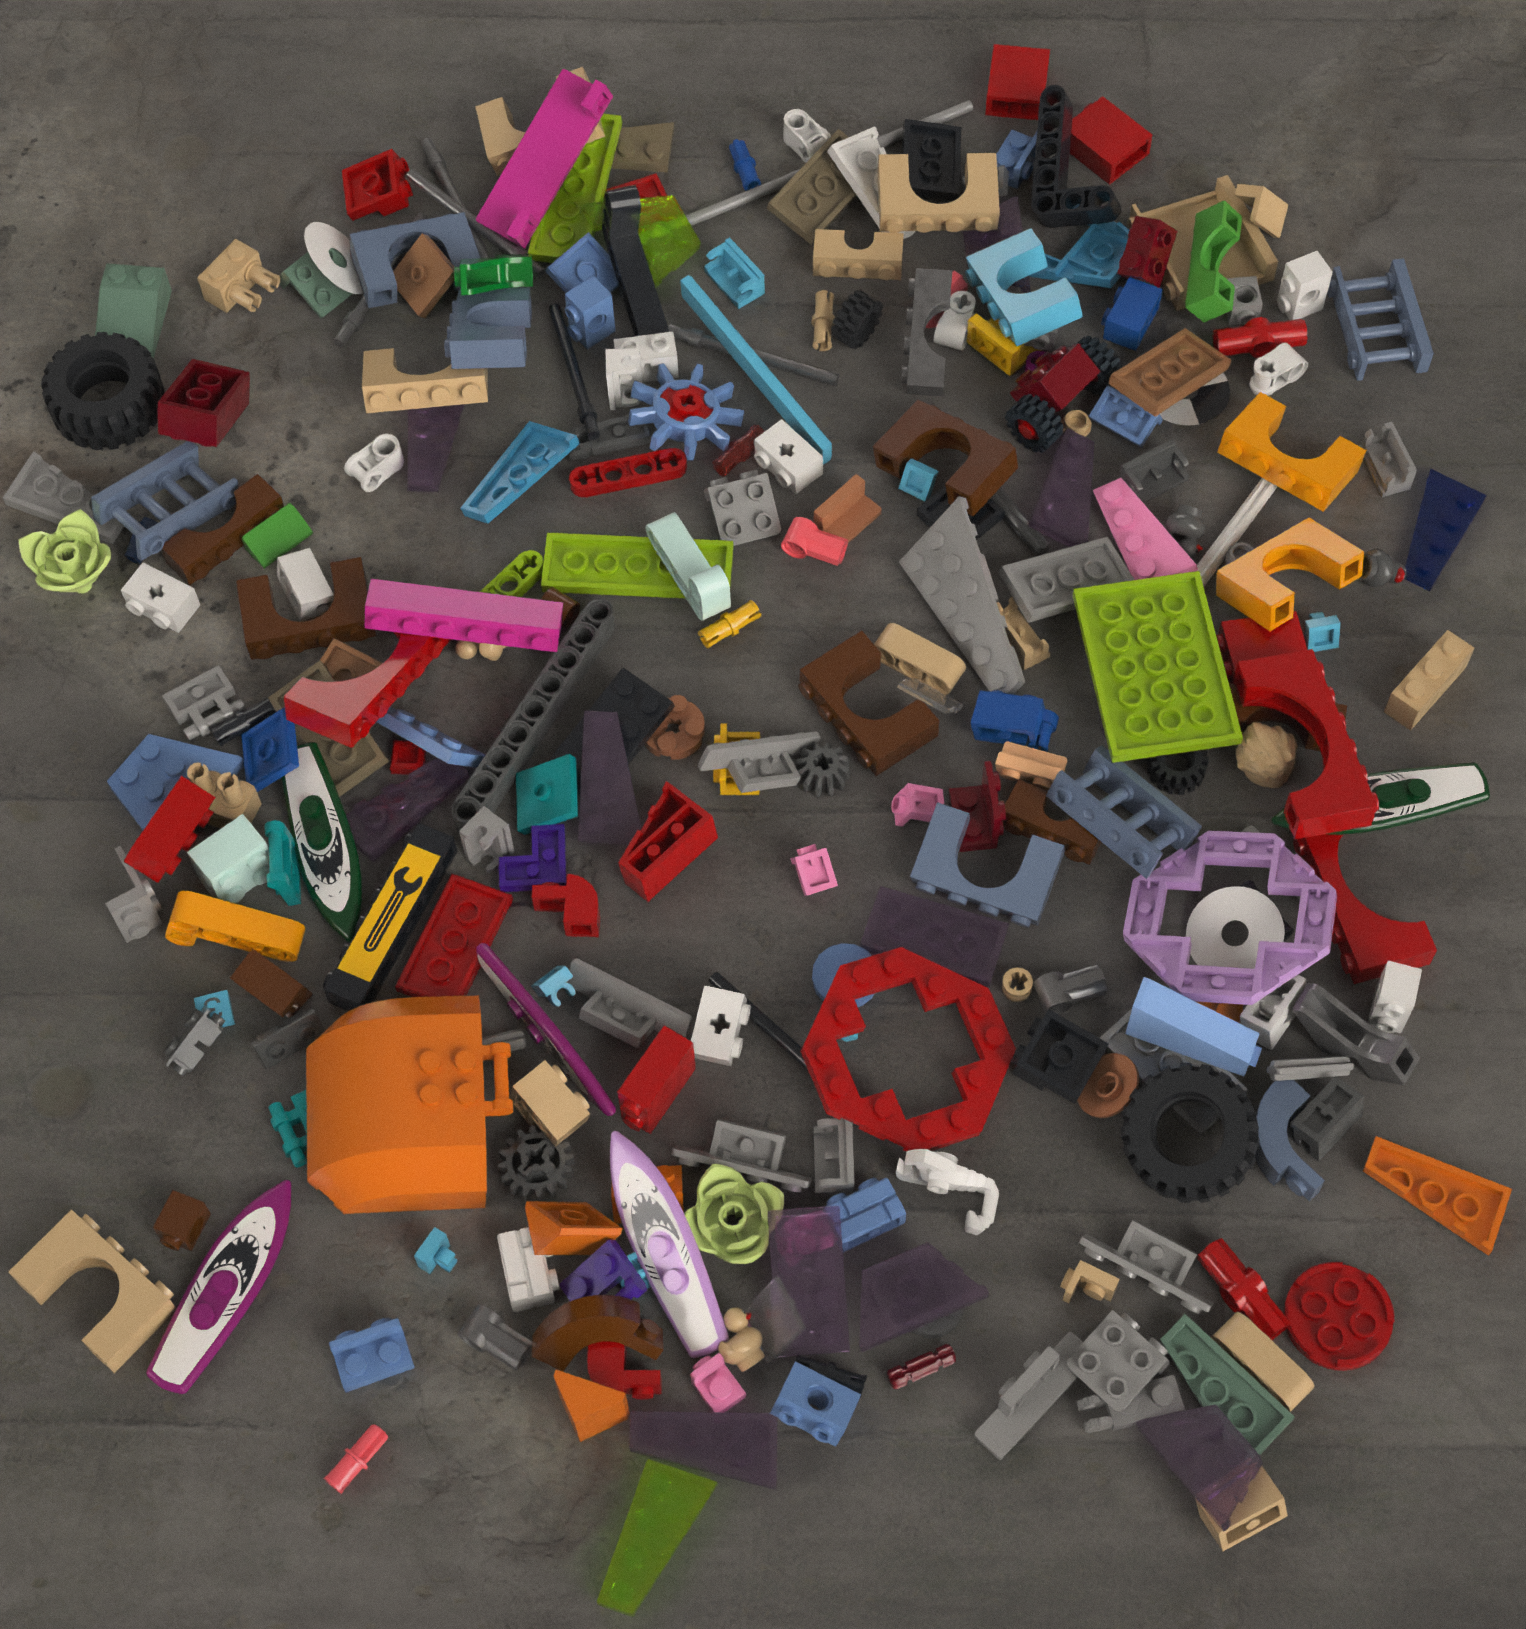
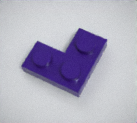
M564 824L531 825L532 855L499 857L500 891H532L533 885H542L545 882H554L561 886H566V835Z

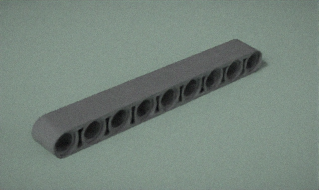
M595 598L587 603L558 646V651L554 652L454 801L452 816L458 833L470 820L462 819L463 816L467 814L475 815L483 806L493 813L496 811L516 781V773L523 770L615 630L613 606L608 600ZM604 617L602 620H597L596 618ZM582 641H589L586 644H580ZM566 665H573L570 668H563ZM551 689L557 690V691H555V692H553V693H548V692H547L548 690H551ZM533 714H541L535 718L530 717ZM516 739H525L519 743L513 742ZM504 763H505V764H508V765H507L506 767H504V768H497V767H496V766L499 765V764H504ZM483 789H491L488 793H479Z

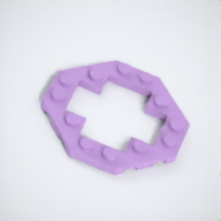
M1207 831L1197 838L1198 842L1185 851L1181 848L1162 860L1160 867L1154 870L1150 877L1146 879L1139 875L1132 881L1123 930L1124 941L1173 991L1195 1002L1253 1005L1330 953L1337 902L1336 889L1328 882L1324 883L1315 875L1314 869L1298 854L1294 855L1285 847L1284 841L1274 833ZM1205 865L1270 868L1267 886L1268 895L1300 896L1294 943L1259 941L1255 969L1189 965L1192 947L1191 937L1160 935L1167 890L1201 891Z

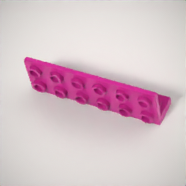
M562 69L477 215L476 221L516 245L524 249L526 248L613 98L605 84L596 79L592 84L570 71Z

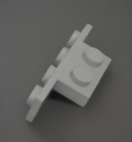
M815 731L807 733L798 732L783 736H769L752 740L743 739L729 743H713L706 747L697 766L700 771L728 768L741 793L795 786L798 784L801 776L791 759L801 758L803 748L812 751V745L814 742L818 743L821 737Z
M578 958L571 962L569 971L573 977L567 983L571 984L576 991L590 997L581 1008L579 1019L636 1048L641 1046L653 1030L660 1032L664 1025L683 1037L688 1038L693 1019L691 1015Z
M718 1119L716 1122L710 1153L681 1145L673 1147L671 1155L679 1157L678 1162L684 1165L699 1167L700 1162L709 1165L720 1164L747 1174L746 1179L753 1182L767 1183L768 1179L781 1182L780 1187L789 1191L801 1192V1188H808L812 1181L811 1177L779 1170L786 1135Z
M1135 1219L1132 1220L1117 1250L1088 1234L1083 1235L1079 1241L1081 1245L1086 1247L1084 1252L1087 1255L1102 1262L1104 1258L1118 1264L1116 1270L1133 1279L1139 1275L1150 1281L1148 1284L1149 1288L1164 1296H1168L1169 1292L1182 1299L1180 1304L1195 1313L1200 1314L1201 1310L1209 1312L1214 1304L1211 1300L1182 1285L1198 1253Z
M1068 1332L1053 1349L1048 1346L1042 1354L1035 1351L1023 1365L1026 1371L1017 1380L1012 1376L999 1390L998 1393L1001 1397L998 1408L974 1434V1437L997 1459H1003L1078 1378L1067 1366L1068 1359L1083 1343L1074 1333Z

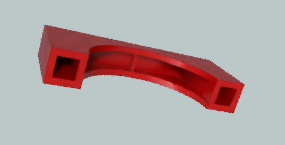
M393 632L399 640L394 652L383 664L365 675L336 682L315 681L302 677L284 696L286 719L353 748L361 738L367 736L370 728L376 721L386 715L389 707L397 698H401L405 694L407 687L423 674L428 664L433 659L439 657L442 649L451 639Z
M1313 649L1238 661L1233 679L1243 707H1268L1291 716L1310 732L1320 749L1323 759V772L1309 786L1291 792L1288 795L1284 814L1294 839L1371 826L1375 813L1379 810L1377 794L1371 792L1368 784L1367 770L1364 765L1359 763L1356 743L1347 734L1345 717L1342 712H1338L1335 705L1334 690L1331 686L1328 687L1324 678V666L1321 661H1317Z
M1322 834L1299 839L1293 838L1296 854L1300 857L1302 856L1303 860L1314 869L1315 875L1324 883L1328 882L1336 889L1337 902L1332 942L1338 944L1341 951L1342 968L1346 974L1350 973L1354 984L1380 978L1387 961L1415 968L1431 964L1437 949L1425 921L1400 922L1385 918L1368 909L1350 891L1342 876L1338 862V845L1344 835Z

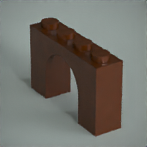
M917 400L872 446L876 467L899 479L902 478L906 463L910 459L918 461L922 456L931 451L949 448L959 450L968 455L967 461L945 483L948 503L951 505L958 497L966 498L969 506L967 513L971 516H974L1018 469L1016 447L1007 441H1001L989 435L985 430L977 429L965 423L959 417H953L936 406L929 405L920 400Z
M361 557L330 563L335 591L333 602L324 614L304 622L288 620L276 612L273 590L268 575L236 580L245 644L251 660L269 659L275 655L286 653H301L304 650L317 647L327 648L333 638L344 643L349 641L359 642L375 637L376 631L374 629H365V603L368 585Z
M861 630L801 668L798 687L805 699H811L816 704L821 718L826 723L831 722L837 729L836 732L841 742L853 748L859 763L865 769L869 768L875 776H878L938 737L940 720L921 698H918L892 716L878 720L862 718L854 714L846 706L843 698L848 690L880 669L881 652Z

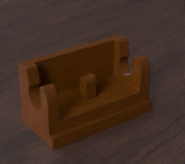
M253 948L230 977L231 980L282 1018L284 1016L288 1018L294 1016L307 999H310L313 995L305 986Z

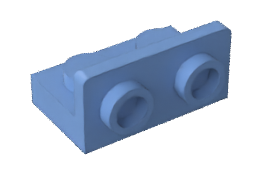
M1011 130L997 152V167L1005 165L1009 171L1008 186L1018 189L1023 179L1028 180L1035 161L1037 132L1033 137Z
M1109 385L1106 386L1088 416L1092 421L1141 448L1156 424L1160 425L1163 421L1160 414L1154 417Z
M391 1318L379 1319L373 1322L370 1328L359 1332L356 1330L345 1331L336 1336V1340L329 1342L345 1392L415 1368L403 1328L398 1318L393 1320Z

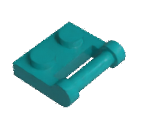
M269 821L264 825L265 836L268 837L270 873L266 875L267 887L275 889L276 894L281 895L288 906L301 904L300 868L294 849L295 840L283 822Z

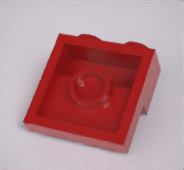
M389 149L342 170L346 211L352 221L375 211H379L385 217L409 206L408 198L413 196V191L405 175H407L410 169L406 160L403 157L400 158L393 149Z

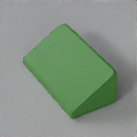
M289 503L242 537L245 550L265 569L276 561L277 557L283 556L311 536L313 531L297 509Z

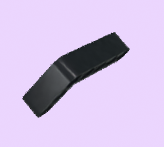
M1059 85L1046 87L1040 96L1031 200L1032 209L1042 225L1048 228L1113 222L1121 213V204L1110 187L1098 185L1067 188L1073 105L1065 90ZM1108 202V204L1101 207L1103 203Z
M636 185L605 191L601 223L603 238L634 336L669 332L668 325L638 235L641 215L640 196Z

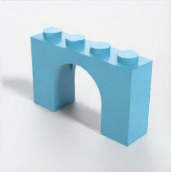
M1031 228L966 257L969 269L965 271L969 284L971 287L976 286L981 302L983 304L988 303L987 307L994 321L999 320L998 323L1005 338L1010 336L1016 347L1083 317L1078 294L1066 277L1029 293L1015 294L1006 291L1016 281L1048 267L1043 245Z

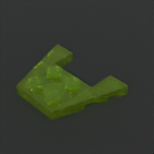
M674 195L640 198L641 215L638 235L655 288L662 283V280L671 271H675L698 251L701 245L699 238ZM604 202L583 205L582 211L594 232L602 229Z

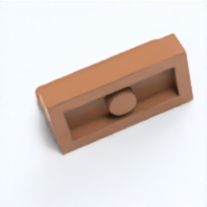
M855 474L814 511L813 522L819 530L848 539L849 543L882 513V508L865 495V480Z

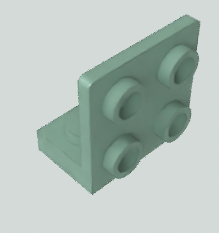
M330 248L329 255L333 262L339 267L345 268L347 262L344 256L338 250ZM309 252L305 253L280 274L279 285L285 289L292 284L319 318H324L353 294L331 282L316 266Z

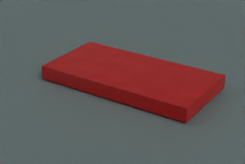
M451 873L395 985L396 991L411 997L467 996L481 967L476 953L477 946L481 943H486L491 947L513 901L512 895Z

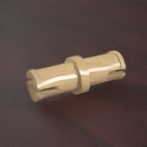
M821 290L815 294V314H813L811 321L814 327L813 348L817 350L818 343H820L819 351L831 349V327L835 325L833 324L835 318L833 315L834 294L830 292L827 299V290Z

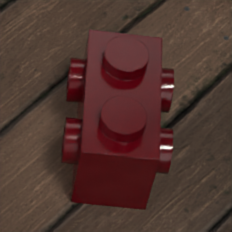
M1135 216L1133 225L1128 233V241L1120 259L1117 274L1127 280L1129 277L1160 288L1178 231L1160 219Z

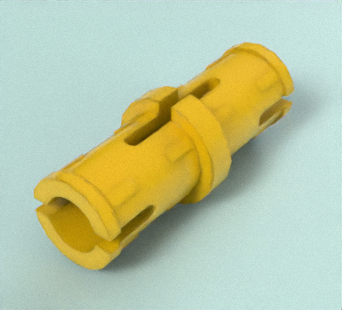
M749 600L736 610L721 614L719 620L698 631L701 642L709 649L729 635L734 637L741 628L761 618V613L758 612L759 608L753 600Z

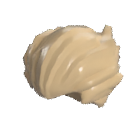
M1253 722L1243 732L1242 743L1238 744L1236 748L1237 767L1244 772L1251 782L1262 787L1279 788L1287 781L1294 768L1296 750L1298 748L1295 736L1286 733L1281 726L1270 727L1260 722Z

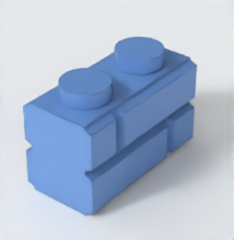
M887 1177L880 1181L877 1178L868 1179L859 1185L858 1191L848 1196L845 1193L834 1195L826 1202L827 1206L823 1207V1214L837 1238L836 1243L842 1253L905 1223V1209Z

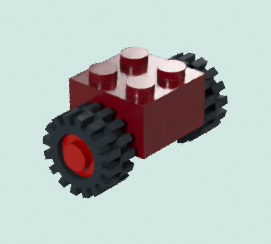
M1084 336L1072 346L1066 347L1062 345L1052 354L1047 351L1035 361L1037 366L1032 371L1028 370L1016 379L1015 382L1018 385L1010 392L1016 403L1006 412L1005 420L1008 421L1006 423L1007 428H1012L1010 433L1012 436L1016 435L1018 437L1017 441L1020 444L1023 442L1028 450L1032 447L1033 452L1037 453L1039 451L1043 453L1063 434V423L1059 422L1061 418L1054 413L1062 410L1083 389L1086 391L1090 389L1093 394L1097 392L1098 394L1103 393L1106 386L1109 385L1111 374L1122 368V365L1118 364L1120 361L1119 357L1113 356L1115 351L1112 348L1109 350L1106 342L1100 343L1097 337L1092 339L1091 336L1086 338Z

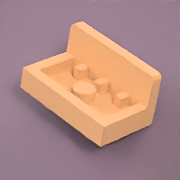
M1006 741L1002 752L998 753L995 766L996 771L1005 779L1011 781L1021 779L1032 782V785L1038 788L1049 790L1057 773L1061 770L1065 772L1067 758Z

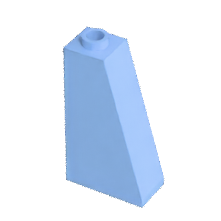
M1143 977L1132 1007L1126 1035L1243 1077L1249 1065L1256 1067L1262 1047L1256 1046L1260 1033L1149 978Z

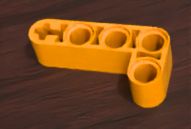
M180 891L176 896L165 938L181 946H193L196 938H201L248 952L253 948L262 956L285 962H294L298 959L306 929L303 924L292 919L196 892Z

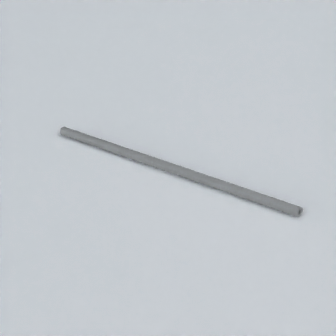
M967 100L919 121L942 124L973 111V105L970 100ZM903 127L877 137L880 147H886L902 140ZM799 170L639 234L641 244L644 246L781 190Z

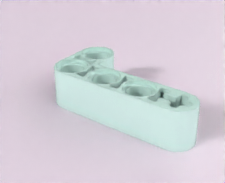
M675 512L645 525L646 533L652 546L701 621L731 607L730 585L723 569L719 565L713 567L709 565Z

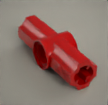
M1264 317L1253 318L1244 326L1216 329L1212 335L1213 348L1223 355L1250 353L1255 358L1264 356L1282 343L1287 342L1291 347L1306 345L1308 340L1305 320L1295 319L1270 323Z
M1222 1238L1213 1241L1198 1254L1197 1260L1217 1283L1221 1297L1233 1312L1245 1315L1271 1340L1281 1335L1290 1326L1291 1322L1267 1294L1268 1289L1261 1276L1253 1268H1246Z

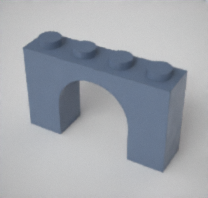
M465 212L447 214L426 220L419 219L415 222L389 225L373 230H361L350 234V253L368 308L397 303V282L391 263L397 256L409 251L422 233L428 235L454 267L460 266V259L480 258ZM454 280V282L452 283L454 291H459V289L461 288H455Z
M530 287L503 288L474 295H461V289H459L457 300H452V313L449 316L450 326H447V339L444 342L445 357L451 358L452 369L525 367L527 357L525 328H531L532 320Z
M937 802L910 876L912 882L916 883L915 888L934 895L935 891L948 894L947 900L959 905L966 906L967 901L979 905V911L997 917L999 912L1011 916L1010 922L1022 927L1029 928L1030 924L1038 926L1065 852L1064 845L1032 835L1021 867L1011 881L996 888L978 887L966 880L958 869V853L970 822V815L968 812Z

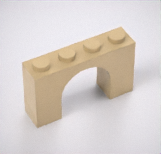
M583 67L570 71L590 82ZM503 97L475 106L487 158L497 176L502 174L526 133L515 129L512 114ZM601 119L587 143L605 137Z
M967 153L965 163L966 190L958 199L945 204H934L924 201L914 193L909 182L908 154H879L877 177L880 231H889L891 233L919 231L926 233L930 231L958 232L961 230H977L986 232L997 230L1000 208L996 153Z
M394 348L364 351L362 391L366 413L488 402V368L452 369L450 364L445 369L432 374L410 375L397 370Z
M71 1209L8 1273L40 1305L78 1271L86 1268L100 1267L117 1274L119 1294L115 1305L81 1340L102 1363L115 1373L175 1312L176 1307L170 1300L174 1294L161 1281L158 1280L153 1284L146 1278L149 1271L137 1259L133 1258L129 1262L121 1254L125 1250L111 1236L106 1240L97 1233L101 1228L87 1214L80 1218Z

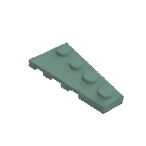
M1186 1314L1160 1339V1343L1168 1351L1169 1357L1242 1469L1249 1468L1294 1420L1295 1416Z

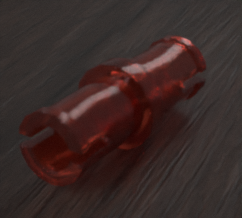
M754 424L739 439L732 440L729 443L728 449L712 462L714 470L720 476L726 477L740 462H746L751 457V452L755 449L754 439L765 431L760 426Z

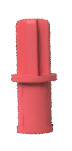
M375 1424L371 1425L351 1449L346 1448L344 1450L346 1454L323 1479L337 1492L342 1494L362 1469L366 1470L368 1468L367 1462L387 1441L388 1435Z

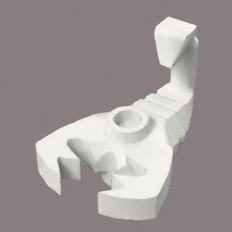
M914 1149L906 1152L905 1161L899 1157L896 1176L900 1180L925 1185L929 1191L938 1194H946L948 1190L978 1191L985 1195L981 1215L977 1216L972 1210L967 1212L965 1232L978 1235L985 1228H989L990 1224L994 1223L999 1190L993 1179L986 1178L981 1173L978 1174L974 1170H968L966 1167L957 1165L958 1158L946 1152Z

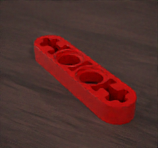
M668 448L579 466L572 470L569 475L570 489L574 495L582 498L678 479L687 471V458L681 449ZM675 460L677 466L672 467L669 461ZM657 463H660L661 470H657ZM640 465H648L652 468L649 473L642 475L635 471ZM610 471H618L622 474L615 481L605 478V475ZM596 475H600L599 483H597ZM580 479H585L587 484L581 485Z

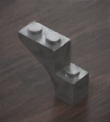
M1308 983L1292 1008L1322 1052L1356 1058L1371 1080L1405 1085L1420 1059L1406 1037L1390 1034L1373 1027L1317 984Z

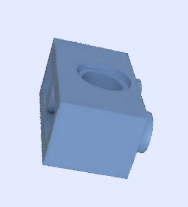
M594 275L565 293V313L568 317L569 325L567 331L575 342L579 341L588 350L615 332L612 294Z
M795 1361L770 1414L778 1417L789 1426H796L812 1434L816 1440L836 1447L848 1426L861 1394ZM809 1404L815 1405L819 1410L812 1408Z

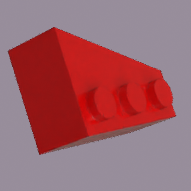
M181 776L137 838L123 862L157 883L160 882L165 873L172 876L182 861V858L178 857L181 850L189 851L198 837L194 833L198 826L204 829L214 814L209 808L216 797Z
M666 781L662 788L663 793L655 806L652 805L648 811V819L642 829L637 830L618 862L625 884L647 902L718 839L713 816L668 781Z

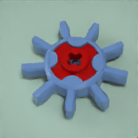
M659 364L656 378L661 387L658 390L634 381L631 397L649 404L651 407L630 409L628 423L629 426L650 423L655 425L657 430L652 434L650 449L656 451L669 438L677 442H683L687 460H694L697 441L707 438L724 452L728 449L730 436L720 429L717 424L738 427L742 425L744 410L725 408L719 405V403L732 398L733 383L728 382L710 390L701 384L703 365L697 364L691 372L690 380H674L665 364Z

